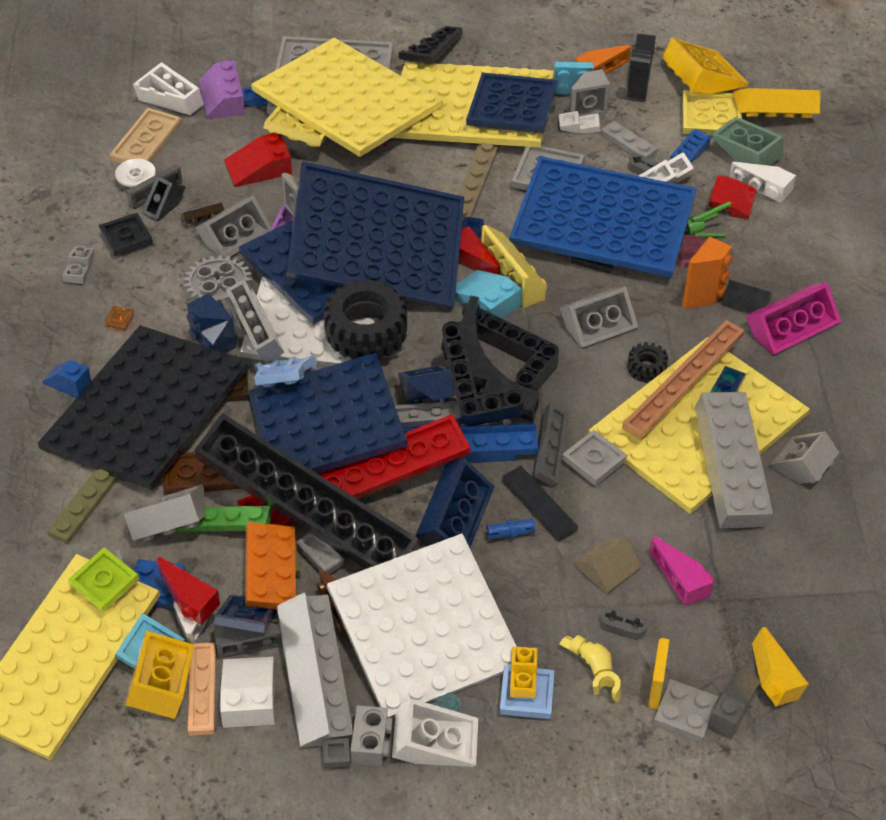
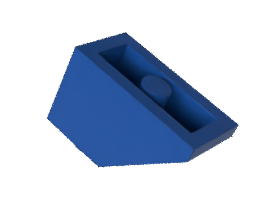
M70 359L55 366L43 380V384L77 398L92 380L89 367Z

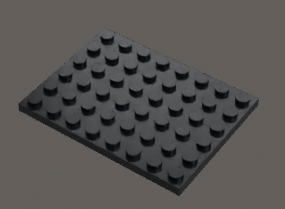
M140 325L40 439L38 446L46 452L96 470L102 469L109 472V475L153 490L250 368L249 361Z

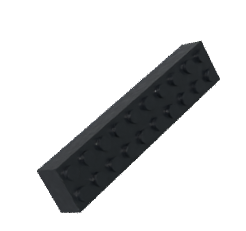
M223 413L194 449L200 462L365 569L414 552L419 548V539Z

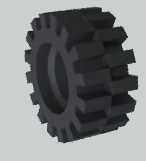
M644 342V346L639 343L637 348L633 346L629 352L628 372L631 373L633 378L637 376V381H641V379H644V383H648V380L652 381L667 369V351L665 349L662 350L660 345L655 347V343L648 345V342ZM649 360L655 364L647 365L640 361Z

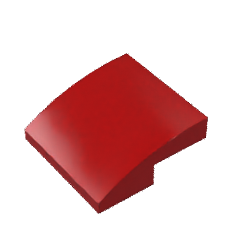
M717 175L709 207L716 208L731 202V206L725 208V210H729V216L749 219L757 190L739 180Z

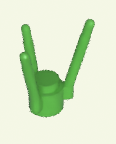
M727 202L689 219L685 230L688 236L694 235L695 239L709 236L725 237V233H702V231L705 230V221L718 217L719 213L716 212L731 206L732 203Z

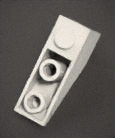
M732 162L729 177L744 182L756 189L757 192L781 203L792 192L796 175L780 167Z

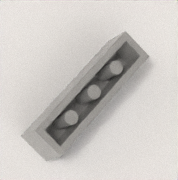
M243 279L226 289L256 352L263 361L268 363L285 353L255 292L247 281Z

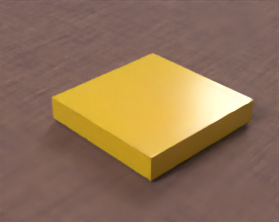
M659 639L649 708H659L670 639Z

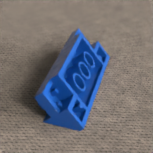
M534 422L482 424L476 426L461 425L459 427L471 448V453L445 464L465 458L469 463L515 461V455L538 454L537 425ZM403 428L404 433H406V432H408V431H411V430H413V429H416V428Z

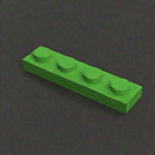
M270 506L205 507V517L199 521V525L188 529L184 525L177 527L178 532L246 531L247 522L270 524L272 509Z

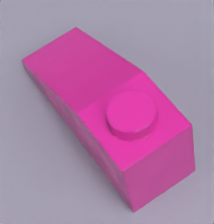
M653 537L650 554L683 604L687 606L710 597L714 585L710 572H706L702 564L658 537Z

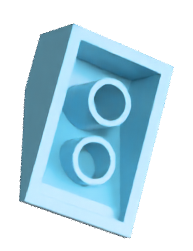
M476 270L456 284L455 300L464 306L465 303H468L471 295L479 297L481 309L503 319L521 306L522 288L506 276Z

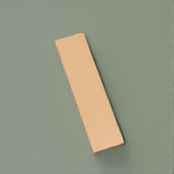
M216 642L192 643L194 644L189 673L188 735L215 734Z

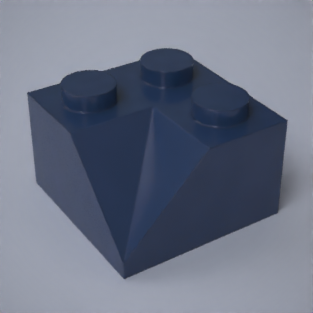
M209 293L187 304L188 314L186 317L190 324L189 334L194 341L197 340L202 346L224 353L237 348L233 317Z
M443 365L398 373L402 399L406 402L409 401V404L421 403L423 398H430L435 400L436 403L449 401V397L455 396L451 370Z

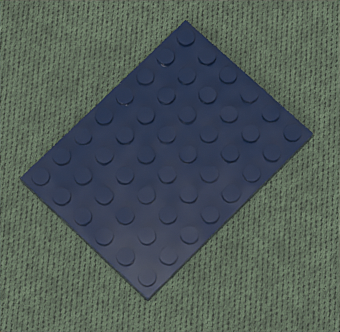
M302 161L286 276L342 288L344 284L349 282L352 284L356 280H362V282L374 280L375 283L383 282L387 287L391 286L396 289L397 293L399 292L405 301L452 310L455 303L464 197Z

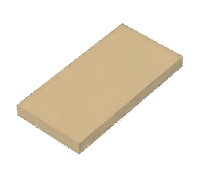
M147 108L110 153V160L118 163H123L130 159H144L152 162L182 124V118Z

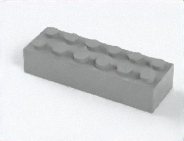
M746 392L702 393L695 405V411L719 528L765 527L772 517L773 511Z

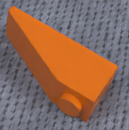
M624 45L588 51L575 58V62H593V71L603 69L605 75L629 62L631 46Z

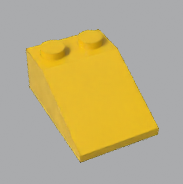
M146 631L125 705L175 719L183 700L194 644Z

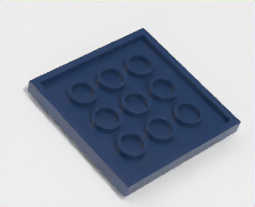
M482 72L466 118V125L544 133L557 90L558 80Z

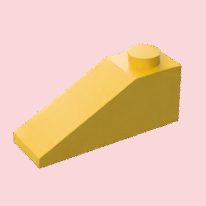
M761 628L752 643L761 687L775 706L799 700L809 685L767 628Z

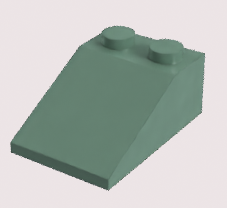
M739 117L733 118L712 133V138L736 162L770 166L783 157V136Z

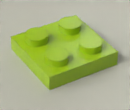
M103 547L68 579V583L104 613L139 580V576Z

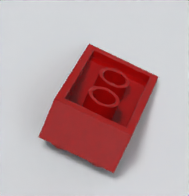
M270 133L262 135L224 159L234 187L282 177L283 173L292 175L291 156L281 134Z

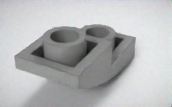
M85 246L73 247L68 256V266L62 274L63 282L84 284L92 264L94 248H86Z

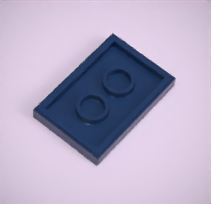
M229 595L215 615L214 625L264 633L277 609L245 606V597Z

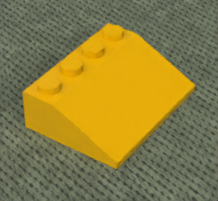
M671 38L662 57L667 62V66L675 71L674 74L679 76L682 82L690 87L689 90L698 95L700 93L709 95L747 87L749 84L718 51Z

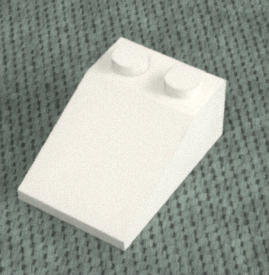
M274 657L223 659L220 701L223 728L275 725Z
M409 698L395 713L392 757L414 764L474 767L476 766L478 718Z

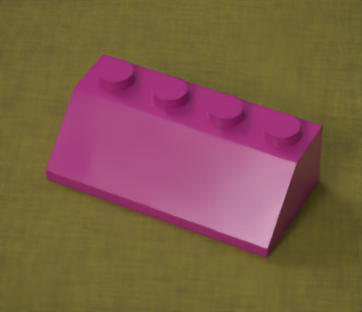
M828 282L811 284L746 315L753 336L772 355L842 322Z

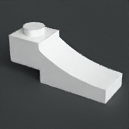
M683 152L669 161L664 160L639 176L670 183H679L694 174V168Z

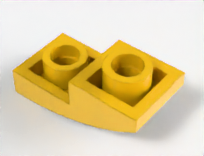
M512 647L510 697L535 699L537 648Z

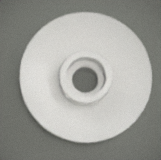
M144 159L127 160L121 163L115 171L117 181L127 187H134L156 174L154 165Z

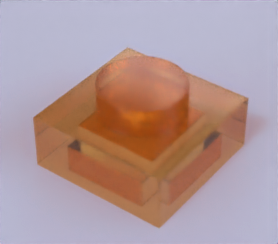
M113 305L104 320L105 325L126 331L134 317L132 309Z

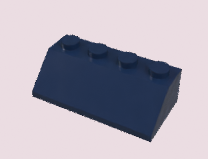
M465 458L445 465L415 536L423 544L430 546L463 534L469 548H471L495 486Z

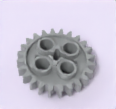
M219 255L218 259H215L213 256L210 257V260L202 258L203 263L196 261V267L190 266V272H185L186 278H183L184 291L187 294V298H191V302L209 293L225 310L226 305L231 306L230 297L226 289L243 279L247 281L250 287H253L252 273L249 272V267H245L244 262L238 263V258L231 261L230 256H227L225 259H222V255Z

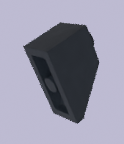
M157 175L142 213L160 221L178 206L185 186L170 178Z

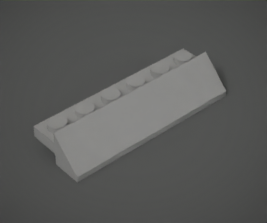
M304 592L277 605L300 748L323 746V740L352 739L353 736L329 596H306Z

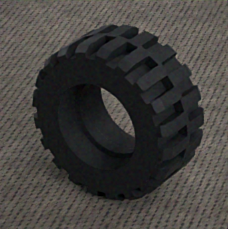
M356 280L355 283L351 284L349 282L344 284L343 288H337L334 294L328 297L327 303L324 306L326 340L336 352L339 351V354L345 358L347 356L351 357V360L375 352L379 360L385 355L387 357L394 353V350L397 351L402 346L407 336V305L404 298L399 292L397 293L396 289L391 286L387 287L383 282L375 283L374 280H368V282ZM366 316L380 320L373 324L352 322L353 319Z

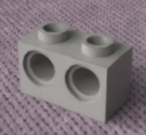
M357 705L350 750L351 764L383 766V758L389 756L390 741H386V735L392 733L393 719L388 718V708ZM372 723L378 724L377 726H370ZM368 746H374L375 748H374V749H367L366 747H368Z

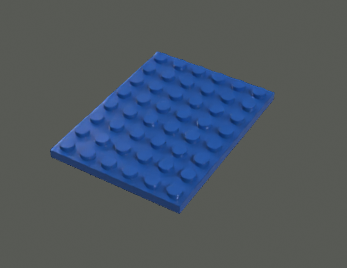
M539 156L509 241L520 246L672 278L697 188Z

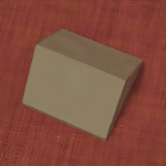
M607 537L574 562V566L607 595L642 569V565L627 537Z

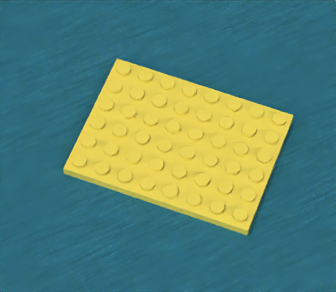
M336 38L330 39L251 84L252 91L276 106L281 107V109L289 112L292 116L299 118L305 124L312 126L318 132L325 134L326 137L359 157L443 105L442 99Z
M405 62L401 76L442 99L443 105L392 138L541 148L543 133L466 125V118L482 72L553 79L554 71L435 63L426 65L417 62Z
M709 337L705 338L588 430V434L595 430L627 455L625 465L689 514L694 512L713 495L695 411V405L702 393L746 392L760 455L803 420L810 411V408L728 351L641 440L623 430V422Z

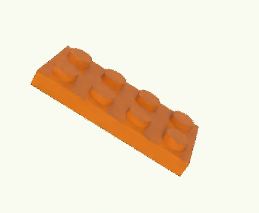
M247 522L245 606L277 609V605L296 597L295 527Z

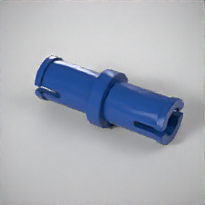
M531 518L515 522L507 520L506 523L486 525V530H489L486 531L488 540L504 537L514 539L518 535L535 534L536 529H533L535 522Z

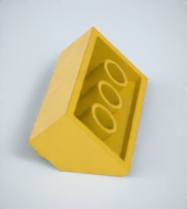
M746 88L733 91L739 112L747 113V117H759V114H765V117H777V114H783V118H795V114H800L801 118H812L814 114H820V90Z

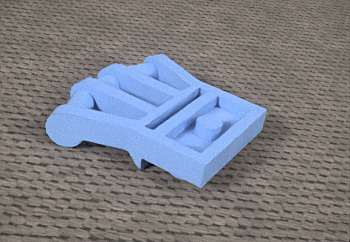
M308 356L305 359L290 357L289 360L275 359L271 363L254 364L256 372L254 376L255 384L263 385V387H271L279 382L294 384L304 378L305 370L317 367V359L315 356Z

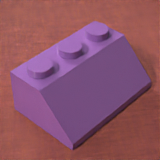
M235 60L216 62L199 79L206 118L212 119L245 114L243 93Z

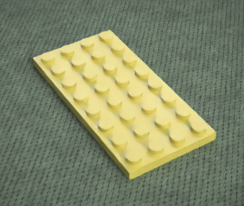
M78 554L74 556L0 662V737L49 761L53 759L118 659L115 654L141 614L148 615L160 597L159 590L137 581L104 613L101 612L68 583V579L89 561V559Z

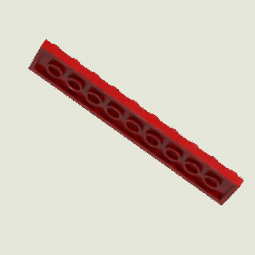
M453 414L406 432L407 447L321 472L318 475L354 498L359 499L471 453V448ZM252 495L237 501L239 506H268ZM272 509L270 524L281 526L295 525L294 522Z

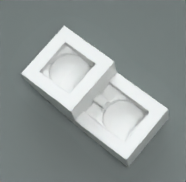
M578 111L559 114L560 130L573 133L601 132L598 113L580 117Z

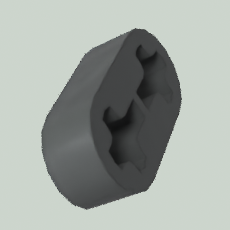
M633 154L629 157L628 168L633 173L640 175L659 163L644 155Z
M613 607L606 608L602 612L600 624L605 631L634 640L645 636L647 621L644 617ZM611 617L615 618L613 623L608 621ZM635 624L639 625L637 630L632 629Z

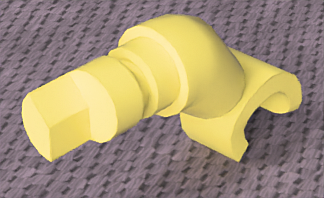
M577 635L575 638L565 636L559 645L576 655L581 654V658L586 660V664L590 665L595 676L593 681L594 695H598L602 687H612V698L615 702H618L621 698V683L618 675L613 672L611 654L607 648L600 643L594 644L591 641L587 643V639L580 635Z

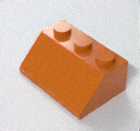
M709 236L692 257L688 265L683 308L713 305L719 298L724 297L727 289L725 285L730 276L728 268L733 260V256H731L732 246Z

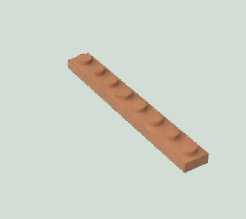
M726 320L623 422L622 429L641 440L744 336V330Z

